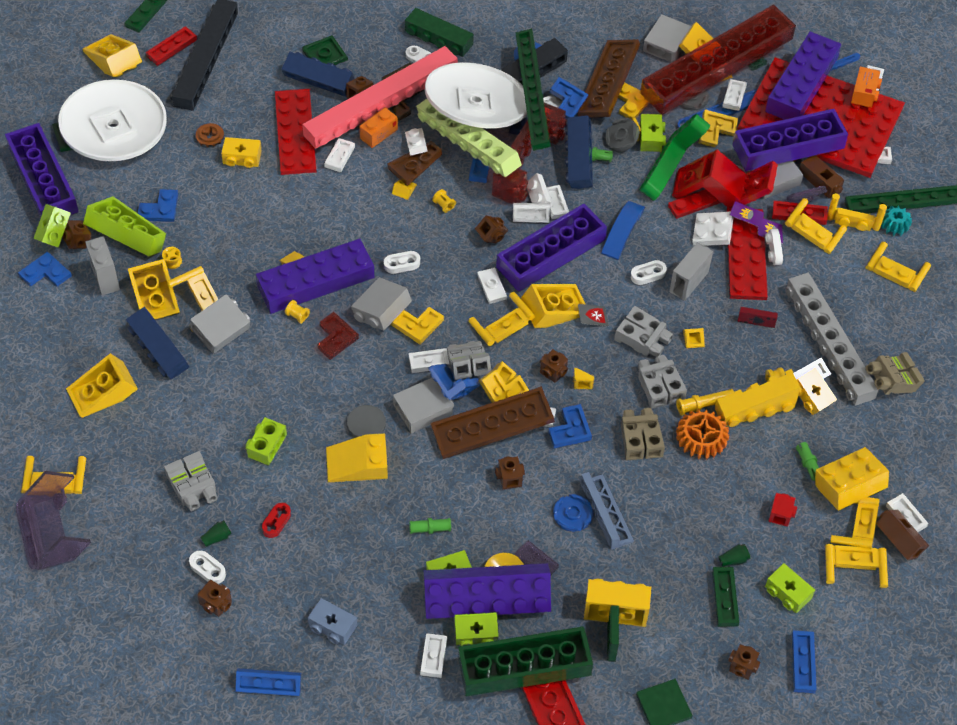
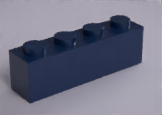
M289 52L281 69L286 77L347 97L346 83L355 79L349 69L337 68L332 63H322L314 57L311 59L307 58L299 52Z
M588 115L567 118V125H565V134L568 135V140L565 141V149L568 151V156H565L566 167H568V172L565 174L566 182L570 184L571 188L575 189L593 187L592 125Z
M145 306L126 319L130 325L127 329L133 337L138 336L137 342L143 350L147 348L149 351L147 355L153 363L157 361L159 364L157 369L163 377L167 375L171 380L189 368L185 358Z

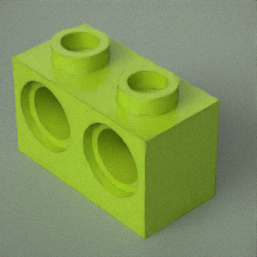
M264 417L262 423L256 426L253 438L247 441L246 450L248 458L270 465L287 436L286 425Z

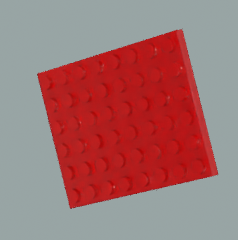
M774 58L740 121L738 130L784 120L765 112L769 95L790 62ZM827 75L804 115L835 109L848 133L844 149L816 156L824 162L871 178L904 108L905 102L879 94L877 101H873L872 108L853 104L851 101L855 85Z

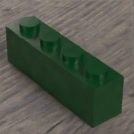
M415 8L405 19V31L409 35H415L425 42L433 43L438 48L446 46L454 55L464 57L473 45V33L418 8Z

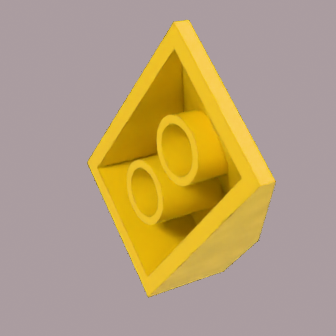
M112 34L82 49L105 74L112 77L121 76L122 72L137 67V64L142 62L135 43Z
M165 259L128 268L139 310L145 306L155 320L180 313L173 287L169 288L167 284L170 276Z
M531 284L521 297V300L535 314V318L531 320L534 328H547L580 318L578 304H585L576 284Z
M111 353L66 388L79 416L82 418L124 401L138 389L124 362Z
M385 433L362 435L326 447L328 482L388 479Z

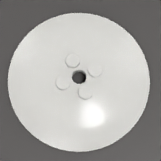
M452 63L435 69L427 77L425 94L428 101L441 114L459 123L479 128H502L518 123L527 115L522 84L509 74L496 68L476 63Z
M103 80L88 84L70 95L61 107L58 122L64 141L77 153L100 161H121L139 156L155 146L164 134L167 117L165 107L160 98L145 86L126 80ZM111 124L117 125L116 127H110Z

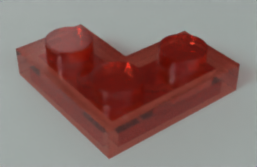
M332 312L319 322L320 327L329 336L319 342L317 346L330 360L359 339V334L335 312Z

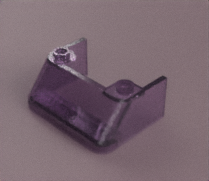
M44 471L17 502L16 513L28 564L31 569L42 570L73 561L91 543L90 539L65 537L59 511L66 504L67 496L65 495L64 488L74 479L73 474Z

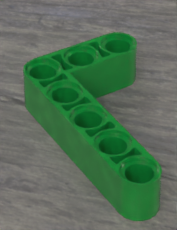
M695 114L670 136L639 190L652 201H655L662 193L687 148L707 132L710 124L698 114Z

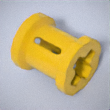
M444 189L437 191L432 198L435 204L438 203L442 207L444 213L449 212L456 205V201L448 197Z
M292 300L285 309V315H291L300 324L310 314V309L301 307L295 300Z

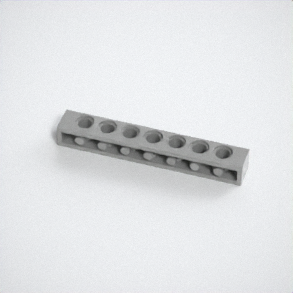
M805 273L789 278L786 294L789 298L793 299L795 310L797 312L800 311L804 325L810 328L812 339L814 341L817 340L820 345L821 354L827 357L829 368L837 374V381L840 385L844 386L848 400H852L856 406L876 399L879 389L876 388L875 382L870 374L867 373L866 367L811 275Z

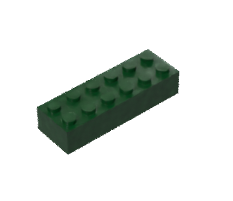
M584 626L458 647V661L465 696L592 676L593 661Z

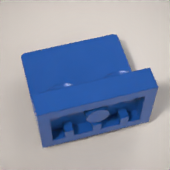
M447 364L431 365L429 367L432 379L438 382L442 388V394L449 400L463 398L481 385L478 378L470 379L468 377L464 380H455Z

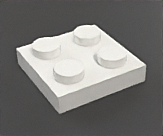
M730 212L697 213L693 245L697 242L703 246L730 245L734 217L730 216Z

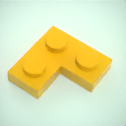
M624 82L618 98L626 103L619 110V114L629 119H636L652 100V96Z
M704 110L702 118L710 124V127L699 138V144L716 147L718 145L719 133L734 136L737 130L738 118Z
M428 307L418 319L403 310L391 323V326L421 345L444 321V316L431 307Z
M492 370L479 380L492 403L529 391L520 375H516L507 383H504L497 370Z

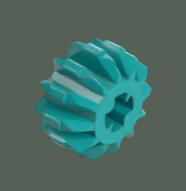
M899 205L896 208L890 206L889 209H886L881 229H886V234L891 231L893 236L896 232L900 236L904 232L907 233L912 223L911 213L906 212V208L900 209Z

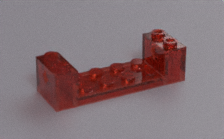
M544 103L550 143L557 145L559 140H563L565 137L566 111ZM528 121L511 145V148L518 152L522 165L507 177L499 173H493L492 196L511 204L524 202L528 194L526 191L528 185L527 172L521 170L525 156L528 157L532 150Z

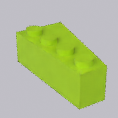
M114 196L87 206L84 225L149 257L162 251L166 233Z

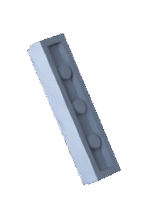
M589 472L582 474L580 484L591 504L610 549L633 543L634 540L603 474L593 478ZM601 481L603 486L601 492L597 490L595 482ZM601 497L610 501L609 508L605 507ZM609 513L617 516L618 522L616 525L613 524ZM616 530L625 533L627 539L620 541Z

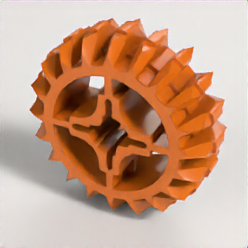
M698 409L696 413L690 411L689 415L685 414L683 419H680L676 429V439L679 441V447H684V453L690 450L691 457L694 454H698L697 457L700 459L701 455H704L707 460L709 455L715 457L717 453L721 454L723 449L726 448L727 441L729 440V427H726V421H721V415L715 417L714 412L709 414L707 409L704 412Z

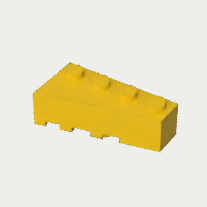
M792 369L785 371L786 375L779 378L776 375L768 378V382L762 385L755 383L750 385L744 392L737 390L717 398L715 411L718 416L721 415V421H726V426L735 427L744 421L753 422L762 416L771 417L780 411L789 412L795 408L801 387Z

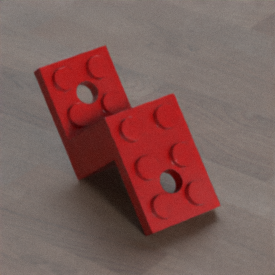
M717 149L678 169L672 196L679 199L703 187L728 208H732L735 201L746 205L773 191L778 164L771 161L749 173H745Z

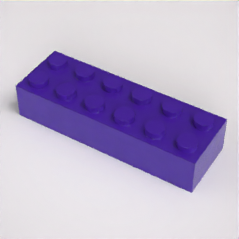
M810 31L769 95L765 112L784 120L803 116L837 61L841 43Z
M835 109L737 130L734 133L732 146L744 170L749 171L771 161L779 164L844 149L848 133Z
M36 123L5 134L8 148L40 217L46 204L71 213L70 215L78 213L75 196L40 124Z
M582 204L497 254L496 268L520 292L605 241L607 226L585 204Z
M361 239L256 274L257 287L270 314L286 309L292 300H295L297 304H301L375 278L374 264Z
M548 563L423 570L426 619L450 618L462 614L497 613V615L551 612V574Z

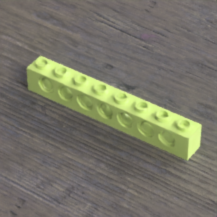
M425 99L416 106L418 118L423 123L429 124L433 130L439 131L443 137L449 138L453 144L459 145L463 151H468L473 158L481 160L485 166L491 167L496 174L499 173L507 177L522 165L517 151L483 128L465 125L446 117L437 111L428 99Z

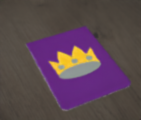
M735 201L730 216L760 226L764 212Z
M762 218L761 224L758 226V235L765 237L769 229H778L780 240L783 244L782 225Z

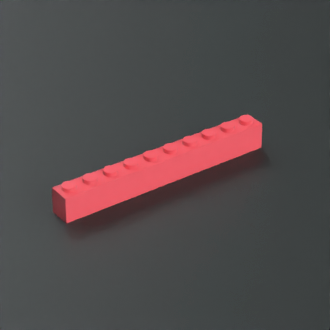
M446 46L440 48L303 124L304 137L315 149L327 144L329 141L340 137L345 132L367 121L386 107L388 109L406 98L412 97L415 93L424 90L427 77L432 71L443 65L458 63V58Z

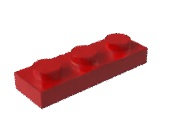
M185 26L148 50L146 57L158 66L195 42L197 35Z
M705 189L668 203V207L675 218L678 219L722 202Z
M774 200L772 219L787 220L799 203ZM807 204L800 213V215L804 213L818 224H827L828 206Z

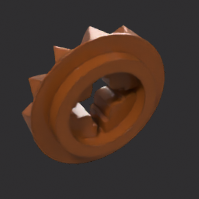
M204 124L196 131V140L200 145L204 144L206 147L209 145L215 147L217 143L221 144V140L224 139V131L217 124ZM212 131L213 136H211V138H207V136H209V134Z

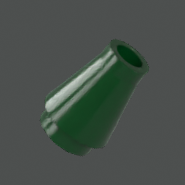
M223 520L220 523L219 521L216 522L200 538L205 546L208 547L228 539V536L232 533Z
M737 544L724 554L718 556L720 563H722V567L747 563V560L750 559V554L745 544Z

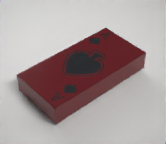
M740 307L737 322L775 328L778 313Z

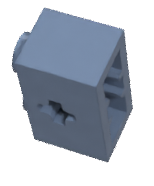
M322 598L308 617L311 631L328 636L327 638L334 644L341 643L345 645L358 626L356 616Z

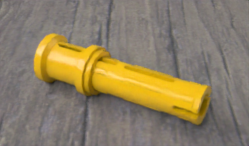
M729 389L700 397L692 395L691 398L684 400L680 398L676 400V407L680 416H683L687 412H696L698 409L702 410L704 407L715 405L717 398L730 394L734 390Z

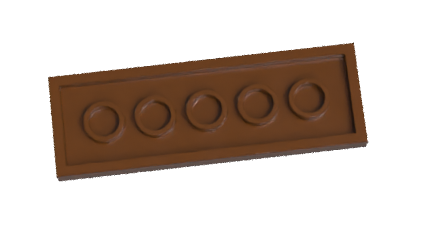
M639 39L607 40L585 90V93L589 94L588 98L577 112V116H611L640 47Z
M541 386L432 422L431 427L442 458L445 459L554 423L555 420Z

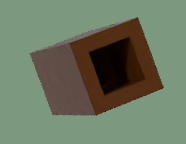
M816 155L810 156L801 162L799 170L803 177L826 197L831 198L833 194H840L842 192L844 179Z
M888 509L880 515L881 519L876 523L877 526L907 560L918 558L929 547L928 543L899 510Z

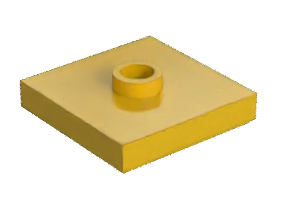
M697 22L691 26L679 44V47L701 68H705L720 46Z

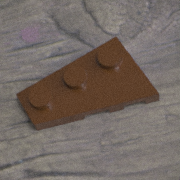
M434 142L426 143L427 152L411 156L409 152L387 163L388 169L408 186L442 155L441 148Z

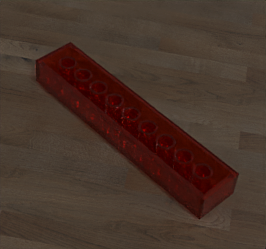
M773 4L642 79L640 94L663 115L792 40L796 25Z

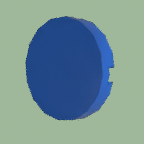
M576 494L563 496L555 503L553 510L554 520L564 530L571 532L581 531L592 522L593 509L590 502L583 496Z

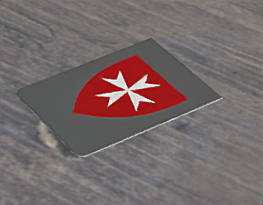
M578 304L582 324L609 326L605 306Z

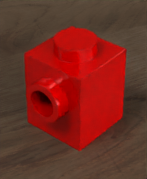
M776 493L768 522L788 527L791 517L795 518L798 507L794 506L796 498L788 494Z

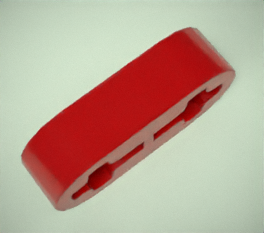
M278 503L268 514L262 524V531L266 537L274 538L280 534L291 517V508L288 504ZM284 509L286 514H281L278 518V511H283ZM275 522V530L271 529L268 531L267 526L271 527Z

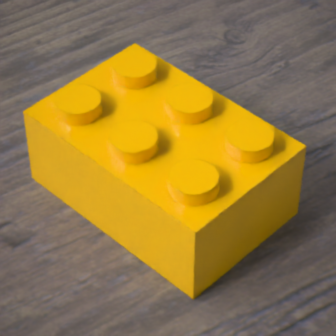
M866 447L815 471L816 487L838 511L888 488L889 470Z
M598 578L589 579L584 620L608 622L610 607L613 605L619 606V624L646 627L650 610L651 587L644 584H625L622 581L608 582Z

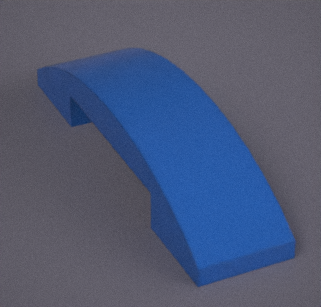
M631 201L625 204L608 235L601 254L619 260L625 244L637 220L639 221L645 206Z

